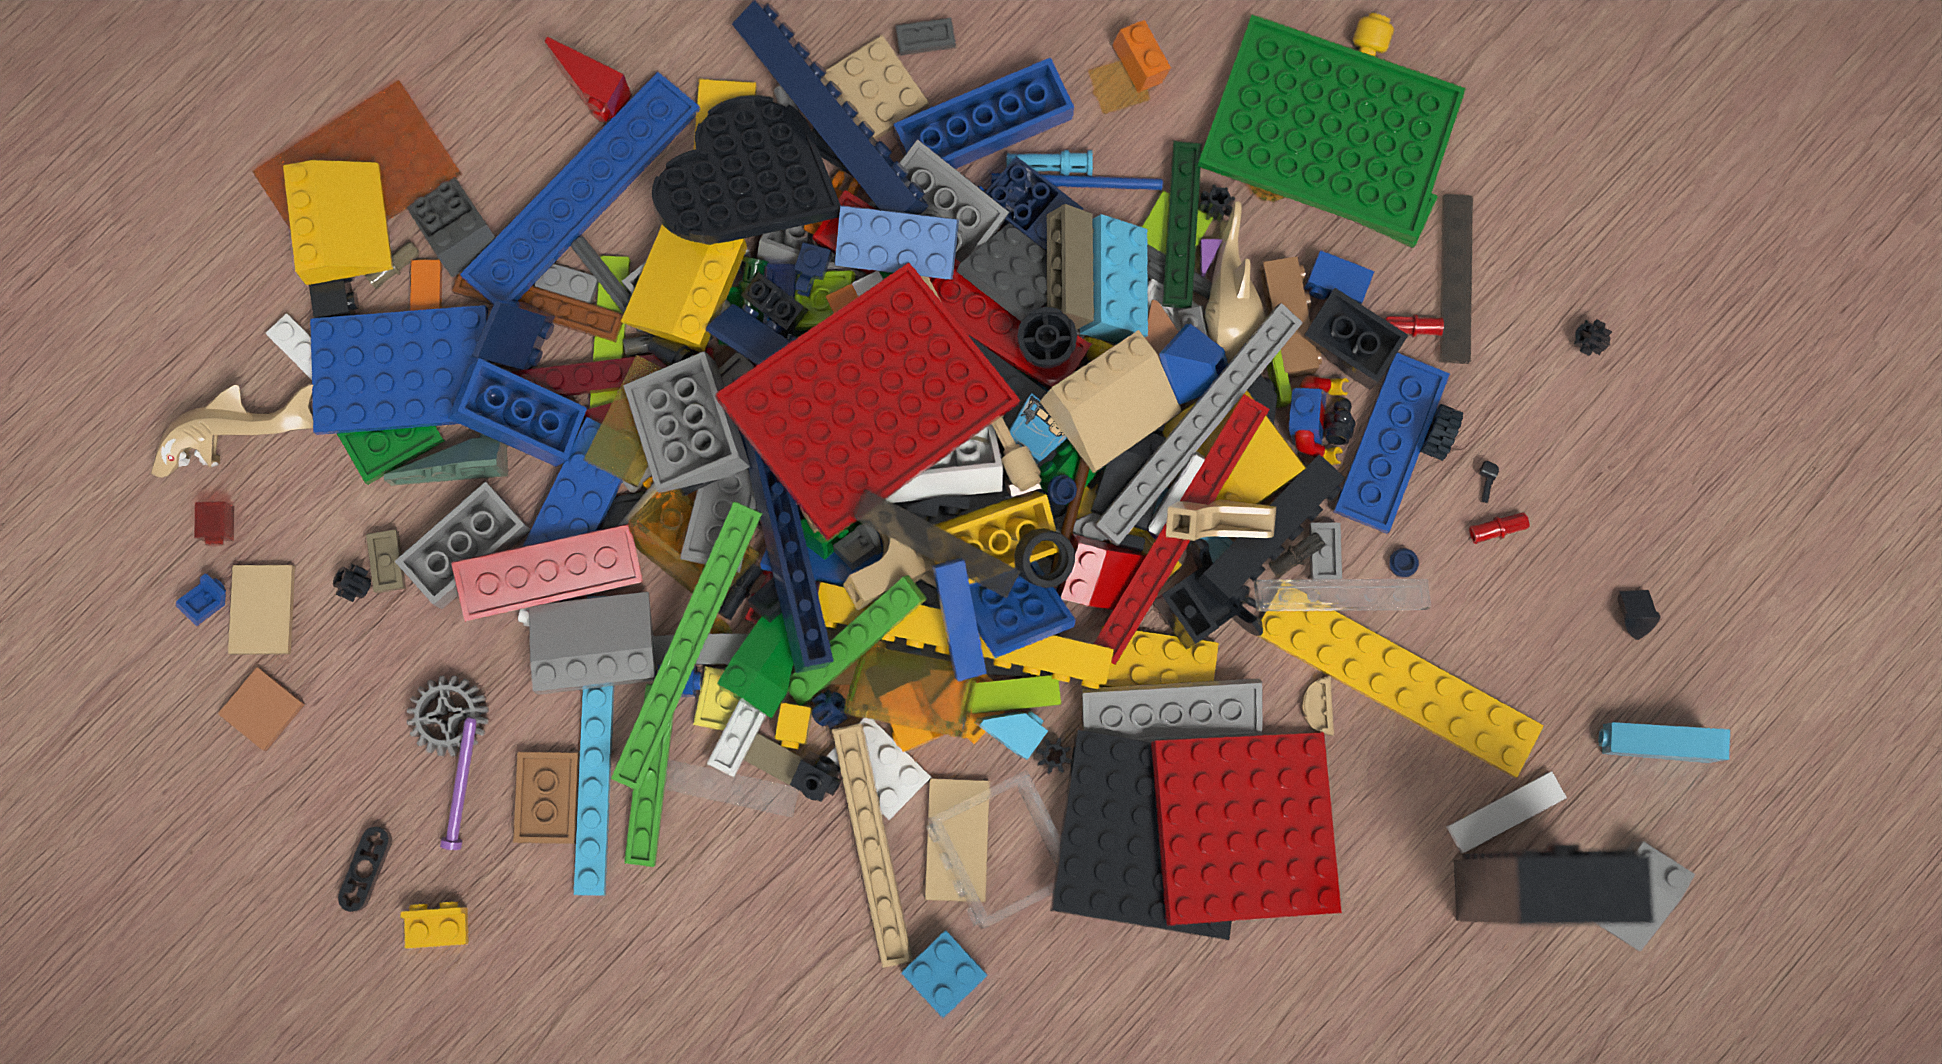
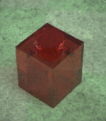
M225 501L195 502L194 537L205 542V546H223L224 541H234V506Z

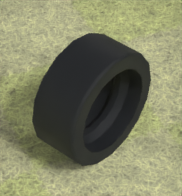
M1045 528L1034 529L1025 534L1017 544L1014 554L1015 567L1019 575L1027 582L1044 588L1055 587L1066 581L1072 573L1075 564V551L1070 540L1063 534ZM1048 540L1058 546L1059 561L1051 573L1042 576L1032 571L1030 556L1038 543Z

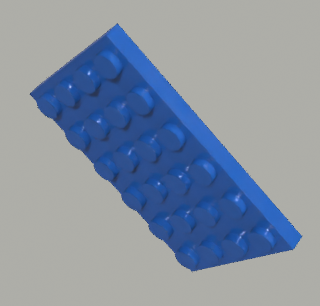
M486 305L311 318L312 385H314L312 387L313 433L325 435L459 424L448 419V416L469 365L478 359L472 354L488 319V308Z

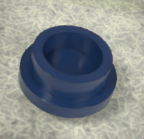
M1057 475L1051 479L1048 485V495L1053 503L1065 505L1076 496V484L1069 476Z
M1407 548L1396 550L1389 558L1390 570L1394 575L1401 578L1412 576L1419 566L1417 555Z

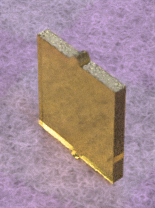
M1121 61L1089 70L1094 87L1093 95L1097 96L1103 115L1150 101L1147 89L1138 93Z

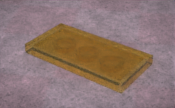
M638 355L635 356L583 461L635 487L639 485L648 467V462L623 385L663 369Z

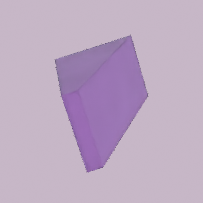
M1201 239L1200 275L1204 278L1219 250L1222 239Z

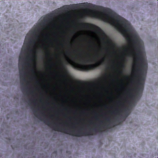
M1042 307L1034 309L1019 325L1017 343L1020 353L1028 363L1037 368L1050 369L1058 367L1067 361L1075 350L1077 341L1075 324L1071 318L1069 319L1063 314V311L1057 308Z

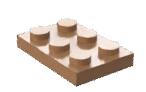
M517 752L513 843L576 844L579 753Z

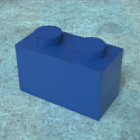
M1320 250L1315 258L1304 290L1309 291L1311 296L1324 300L1328 299L1333 289L1336 288L1362 304L1374 271Z

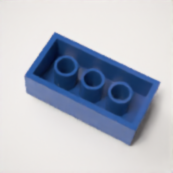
M478 358L467 369L448 419L557 467L568 460L587 407Z

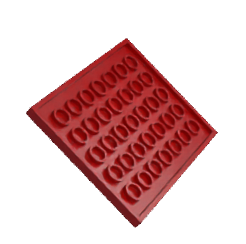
M910 263L898 269L715 394L719 404L827 541L1013 409L1020 402L1018 396Z

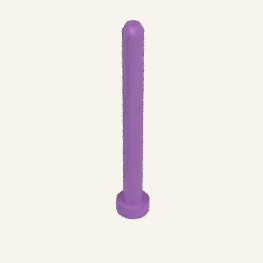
M467 717L464 722L446 837L441 838L440 843L441 848L448 850H460L462 848V840L458 839L477 725V721L473 717Z

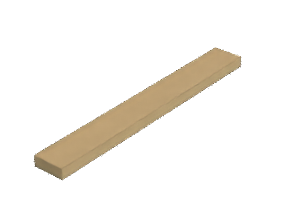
M863 723L832 730L882 967L912 962L913 956Z

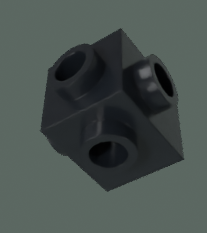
M810 751L801 759L790 786L801 791L806 798L822 802L829 794L833 796L841 783V780L838 778L841 771L840 766L836 765L831 758L824 755L819 756Z

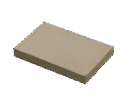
M233 565L228 654H291L295 566Z

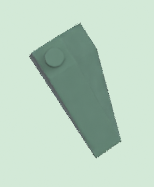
M480 434V438L466 440L384 474V481L393 486L508 476L507 445L484 434Z

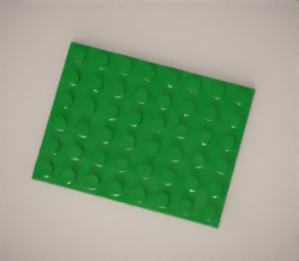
M1252 14L1198 166L1414 242L1418 236L1466 88Z

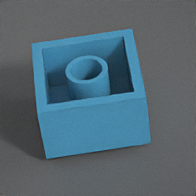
M946 930L901 972L942 1018L951 1012L988 976Z

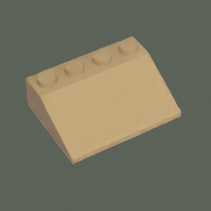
M1139 330L1052 387L1040 401L1093 473L1182 412L1157 353Z

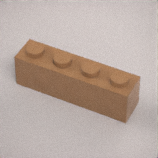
M1297 256L1264 261L1259 272L1268 316L1278 304L1282 303L1303 322L1281 349L1285 373H1288V378L1313 375L1319 369V365L1322 364V355L1314 345L1303 337L1313 320H1310L1308 312L1311 309L1310 295L1308 292H1304L1303 282H1305L1306 278L1304 266L1299 265Z

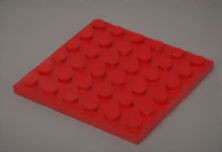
M1324 732L1152 741L1167 925L1342 913Z

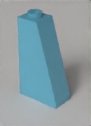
M1611 722L1603 724V729L1599 732L1598 742L1599 746L1602 747V754L1713 763L1729 760L1730 730Z

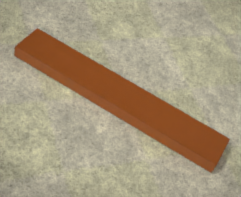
M461 273L457 275L452 289L454 294L493 305L461 277ZM531 286L518 300L555 316L552 324L615 343L623 324L621 319L624 314L534 286Z

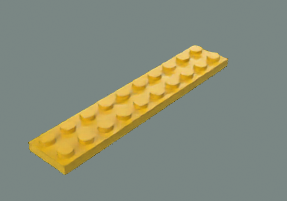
M1283 582L1280 583L1266 613L1261 618L1263 634L1257 637L1331 676L1333 679L1513 778L1518 777L1544 725Z

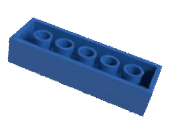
M1050 57L894 123V136L904 157L918 139L953 168L957 169L1072 120L1074 105Z

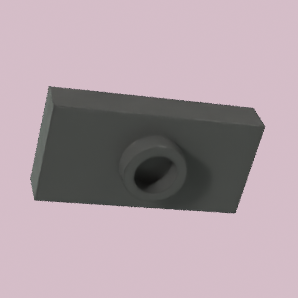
M952 18L896 25L900 56L956 48Z

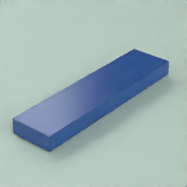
M962 558L933 565L955 679L959 682L986 674L965 561Z

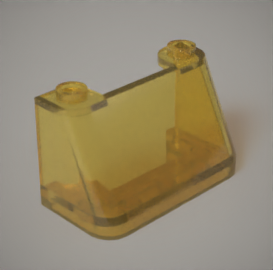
M878 641L857 660L843 713L857 718H868L874 721L965 739L978 676L958 682L954 676L952 662L886 649V643Z

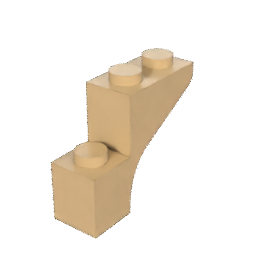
M1221 499L1209 505L1178 501L1168 507L1166 537L1194 541L1210 536L1271 538L1274 536L1276 507Z

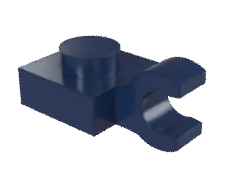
M803 242L794 268L795 273L801 274L795 290H798V295L809 297L814 280H824L832 256L831 250Z

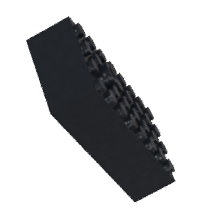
M1547 844V851L1524 850L1463 854V860H1454L1456 921L1509 925L1654 924L1650 856H1638V849L1581 850L1580 844Z

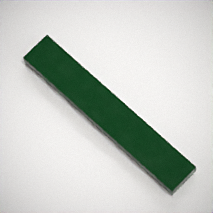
M1174 141L1172 145L1162 296L1163 307L1185 309L1192 307L1201 169L1198 166V162L1202 153V143Z

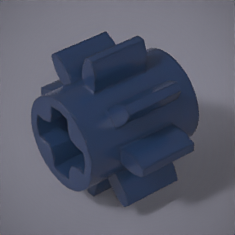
M827 690L812 699V702L816 705L812 709V717L819 725H828L829 729H832L847 719L844 712L847 711L848 704L840 693H832L830 690Z

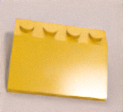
M310 160L283 165L295 272L306 285L393 270L379 163Z
M661 225L621 322L671 342L687 345L690 349L700 353L704 352L711 333L705 329L721 313L747 250L745 238L706 245L678 237Z
M1247 390L1244 394L1254 400ZM1241 398L1196 451L1203 455L1204 459ZM1194 404L1165 425L1162 433L1166 438ZM1267 416L1263 419L1215 501L1221 499L1259 504L1306 469Z

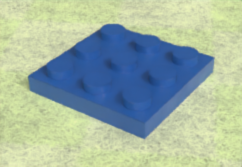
M1036 560L1030 562L1032 571L1038 575H1045ZM1016 568L969 584L978 632L994 658L1075 626L1076 619L1054 587L1044 588L1031 584L1019 575Z

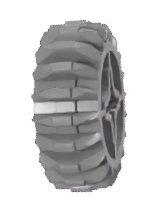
M440 676L438 685L434 680H428L429 690L421 686L418 688V692L422 695L421 698L411 697L410 700L417 703L415 709L407 708V713L415 715L414 718L407 720V725H416V728L410 732V735L412 737L420 736L417 740V745L422 747L427 744L426 751L428 753H433L437 748V755L444 756L448 748L450 756H456L457 746L459 749L461 747L463 732L457 737L455 734H458L459 723L467 717L476 719L475 733L484 736L485 731L479 729L480 723H489L488 719L481 717V714L489 712V708L486 706L479 707L486 698L483 695L475 697L479 688L474 685L468 689L469 680L463 679L459 683L457 676H451L448 683L445 676ZM450 692L461 694L466 699L469 708H456L453 699L450 698ZM440 695L437 708L433 712L427 713L431 702ZM447 709L453 713H458L449 717L448 721L438 719L447 714ZM427 724H439L442 728V733L446 734V740H439L434 737L429 731ZM474 738L473 745H477L478 741L476 738Z

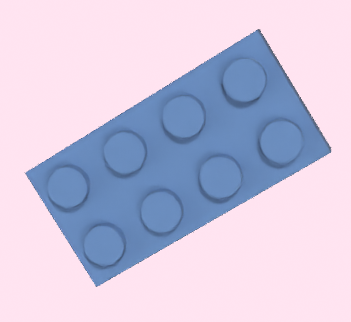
M840 206L835 266L894 273L907 263H910L920 276L951 280L954 273L959 219Z

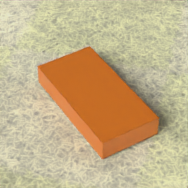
M411 260L410 311L441 309V261Z

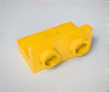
M458 902L439 903L440 909L428 910V904L409 905V911L400 912V918H404L405 949L469 944L467 907L458 908Z

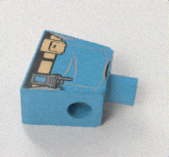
M1033 394L1025 400L1009 428L1015 443L1019 444L1020 447L1027 446L1036 464L1067 439L1040 400Z

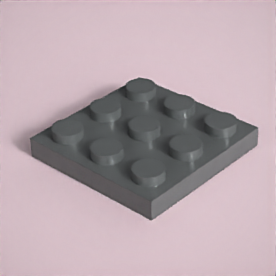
M1010 223L961 262L957 269L960 275L1021 322L1034 309L1047 306V251Z

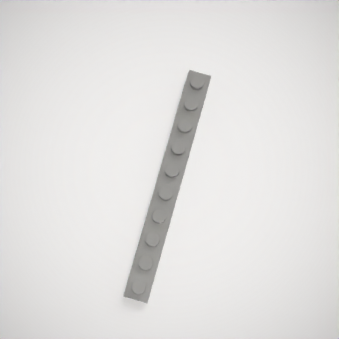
M1282 303L1278 304L1093 526L1113 544L1119 545L1303 322Z

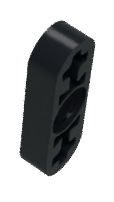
M371 827L363 833L338 895V903L343 910L357 912L367 906L392 845V836L387 829ZM381 833L380 839L384 840L383 845H377L373 854H379L378 859L373 856L363 855L364 851L371 852L374 843L370 841V837ZM364 860L371 862L373 865V872L367 878H362L357 871L358 865ZM354 879L359 883H367L366 888L359 887L357 891V896L361 898L360 902L353 903L351 906V900L347 898V894L354 893L358 885L352 884V880Z

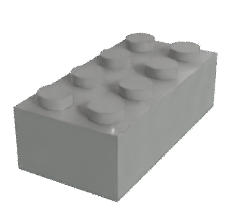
M484 482L396 559L395 562L433 605L443 609L458 596L451 562L511 549L531 530L487 482Z

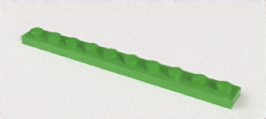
M736 501L733 502L613 772L612 780L637 791L640 790L761 518V512Z

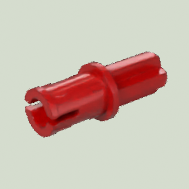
M1413 314L1412 317L1387 316L1385 318L1387 322L1404 333L1411 334L1412 337H1416L1417 334L1442 336L1444 330L1443 318L1418 317L1417 314Z
M1523 512L1504 518L1496 516L1493 518V521L1470 526V537L1474 544L1497 537L1504 539L1507 534L1528 529L1530 527L1529 518Z

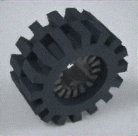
M1439 404L1420 452L1444 461L1455 442V437L1458 435L1464 413Z

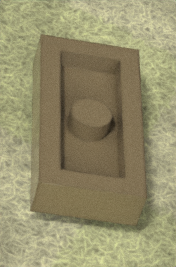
M395 529L366 534L373 591L375 593L406 589L404 571L395 562L402 555L399 531Z

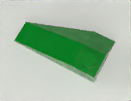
M782 613L771 623L761 616L717 682L722 691L771 719L787 695L792 667L794 666Z

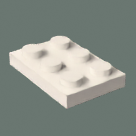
M867 714L858 724L863 723L881 811L890 820L926 784L931 776L906 752H902L894 740ZM835 747L827 757L840 766Z

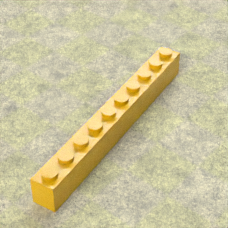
M820 583L818 597L825 626L837 628L838 623L849 625L872 605L870 604L857 610L844 587ZM920 605L882 638L892 642L895 641V636L907 639L906 645L922 649L924 643L936 646L935 652L950 655L942 611L940 609ZM979 634L983 657L994 659L993 665L1011 669L1012 663L1023 666L1022 672L1039 676L1041 670L1053 673L1052 679L1069 682L1070 677L1082 679V686L1099 689L1100 684L1106 685L1114 649L1053 635L994 658Z

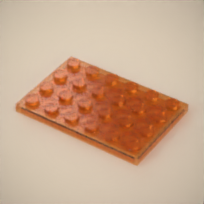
M399 80L252 171L289 229L290 221L283 165L310 160L379 163L387 221L406 210V207L417 198L423 197L436 189L441 183L462 175Z

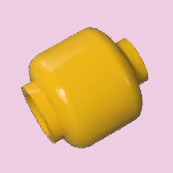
M1369 13L1368 16L1360 18L1353 36V43L1360 48V52L1374 57L1376 53L1387 52L1394 33L1390 19L1376 13Z

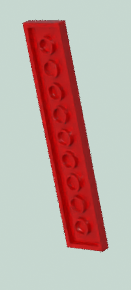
M846 190L843 191L838 199L841 206L875 209ZM839 218L823 221L813 235L815 242L831 250L834 254H836ZM955 259L953 279L929 277L943 305L969 336L980 342L1004 361L1049 389L1072 375L1092 346L1091 343L1077 335L1075 350L1067 361L1058 367L1050 369L1037 368L1028 363L1020 353L1017 336L1021 321L957 272L960 261ZM860 269L861 271H863L864 273H866V274H868V275L876 271V270Z

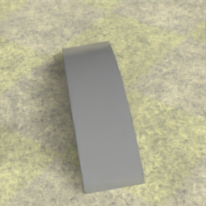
M709 634L695 665L729 664L749 634ZM674 635L654 636L657 667L658 664H662Z

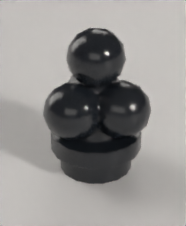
M1345 397L1337 399L1334 404L1335 411L1328 412L1324 416V433L1326 440L1331 444L1346 445L1349 443V439L1353 437L1356 423L1350 412L1352 404Z

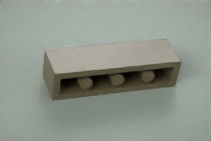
M1064 204L1047 214V307L1063 311V314L1074 322L1077 330L1094 321L1092 213Z

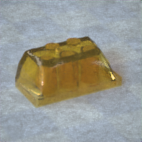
M679 489L661 493L657 492L629 520V532L633 535L636 548L644 556L693 594L705 564L682 560L681 553L695 502L686 495L682 496ZM748 545L745 551L741 570L736 572L729 589L759 557L760 553L750 545Z

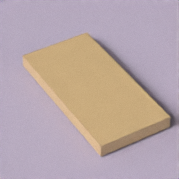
M930 779L925 900L986 901L990 781Z

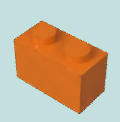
M1142 20L1120 29L1112 46L1138 93L1163 83L1171 66L1146 21Z

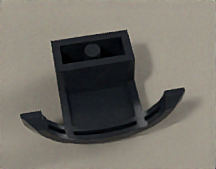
M1202 538L1195 541L1191 540L1190 548L1198 570L1154 600V604L1187 650L1196 645L1232 618L1250 634L1255 636L1262 635L1263 624L1259 617L1244 608L1238 600L1233 602L1229 599L1222 605L1198 582V579L1213 564L1206 540Z

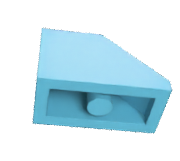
M1031 711L1028 714L1012 712L977 718L974 722L1020 758L1026 760L1029 759L1048 732L1047 729L1041 726L1044 721Z

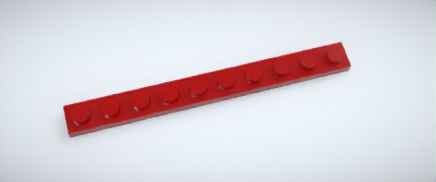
M1245 394L1242 396L1180 501L1205 505L1215 501L1270 410L1269 408ZM1167 522L1093 645L1114 649L1111 663L1114 665L1118 662L1191 541L1166 537Z

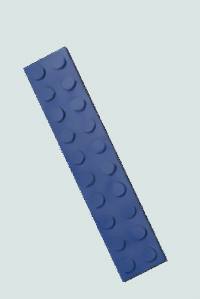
M657 72L460 274L461 277L493 305L496 300L518 301L571 246L572 242L590 227L696 117V114L701 110L700 106Z

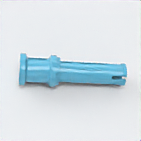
M1069 150L1061 151V154L1007 153V166L1017 156L1035 171H1061V174L1066 176L1069 173H1087L1088 176H1092L1093 150H1088L1087 153H1070Z

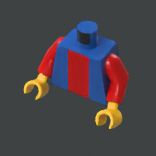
M1307 376L1301 381L1299 388H1293L1289 420L1292 445L1296 446L1298 451L1314 458L1320 454L1331 465L1341 464V461L1337 460L1336 454H1341L1343 452L1340 447L1325 449L1322 445L1326 392L1330 395H1347L1348 392L1342 391V383L1349 382L1347 378L1329 379Z

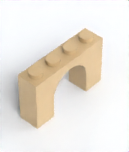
M881 502L859 518V520H870L882 539L883 555L882 559L849 575L843 584L857 610L874 603L904 576L909 575L915 583L926 572L922 557L913 550L909 534L905 528L900 527L895 518V510L890 503L883 504ZM800 507L813 532H818L819 530Z

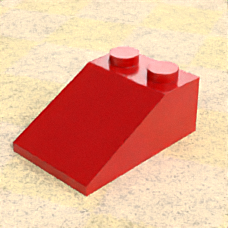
M550 37L545 39V44L554 63L591 111V115L601 122L610 121L628 103L632 94L624 74Z
M1072 534L1070 542L1075 551V564L1072 573L1066 581L1059 584L1057 593L1061 599L1091 607L1115 609L1147 554Z

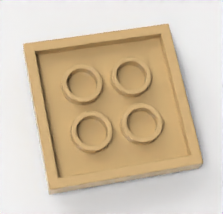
M883 35L825 70L827 72L825 78L828 81H833L842 90L841 97L844 101L847 100L859 111L857 117L861 122L864 120L875 131L873 137L876 140L893 130L894 123L920 113L929 107V102Z

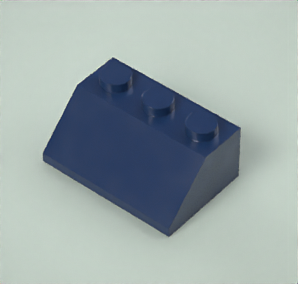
M732 304L705 329L757 365L797 339L793 335L788 339L780 334L783 328L769 319L766 323L757 319L759 313L746 304L742 308Z

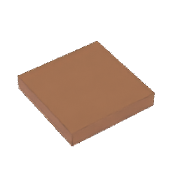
M256 667L220 710L218 715L260 749L267 751L305 704L265 671Z

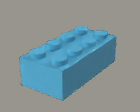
M1100 214L1092 219L1094 321L1081 327L1080 334L1115 344L1120 343L1138 330L1144 337H1147V229Z

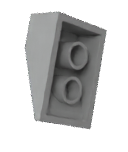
M1644 841L1631 842L1628 849H1638V856H1650L1654 924H1597L1638 951L1644 948L1680 902L1695 876L1693 872Z

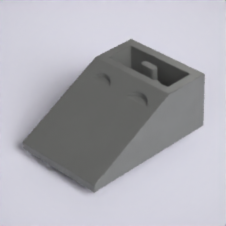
M455 176L406 206L436 256L452 278L464 271L495 239V236Z

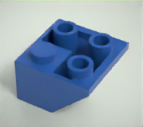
M1185 324L1159 353L1160 362L1179 405L1201 397L1228 365L1224 349L1192 324Z

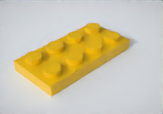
M1136 631L1116 665L1110 664L1106 685L1100 684L1099 686L1117 687L1214 681L1219 643L1201 640L1186 650L1177 636Z

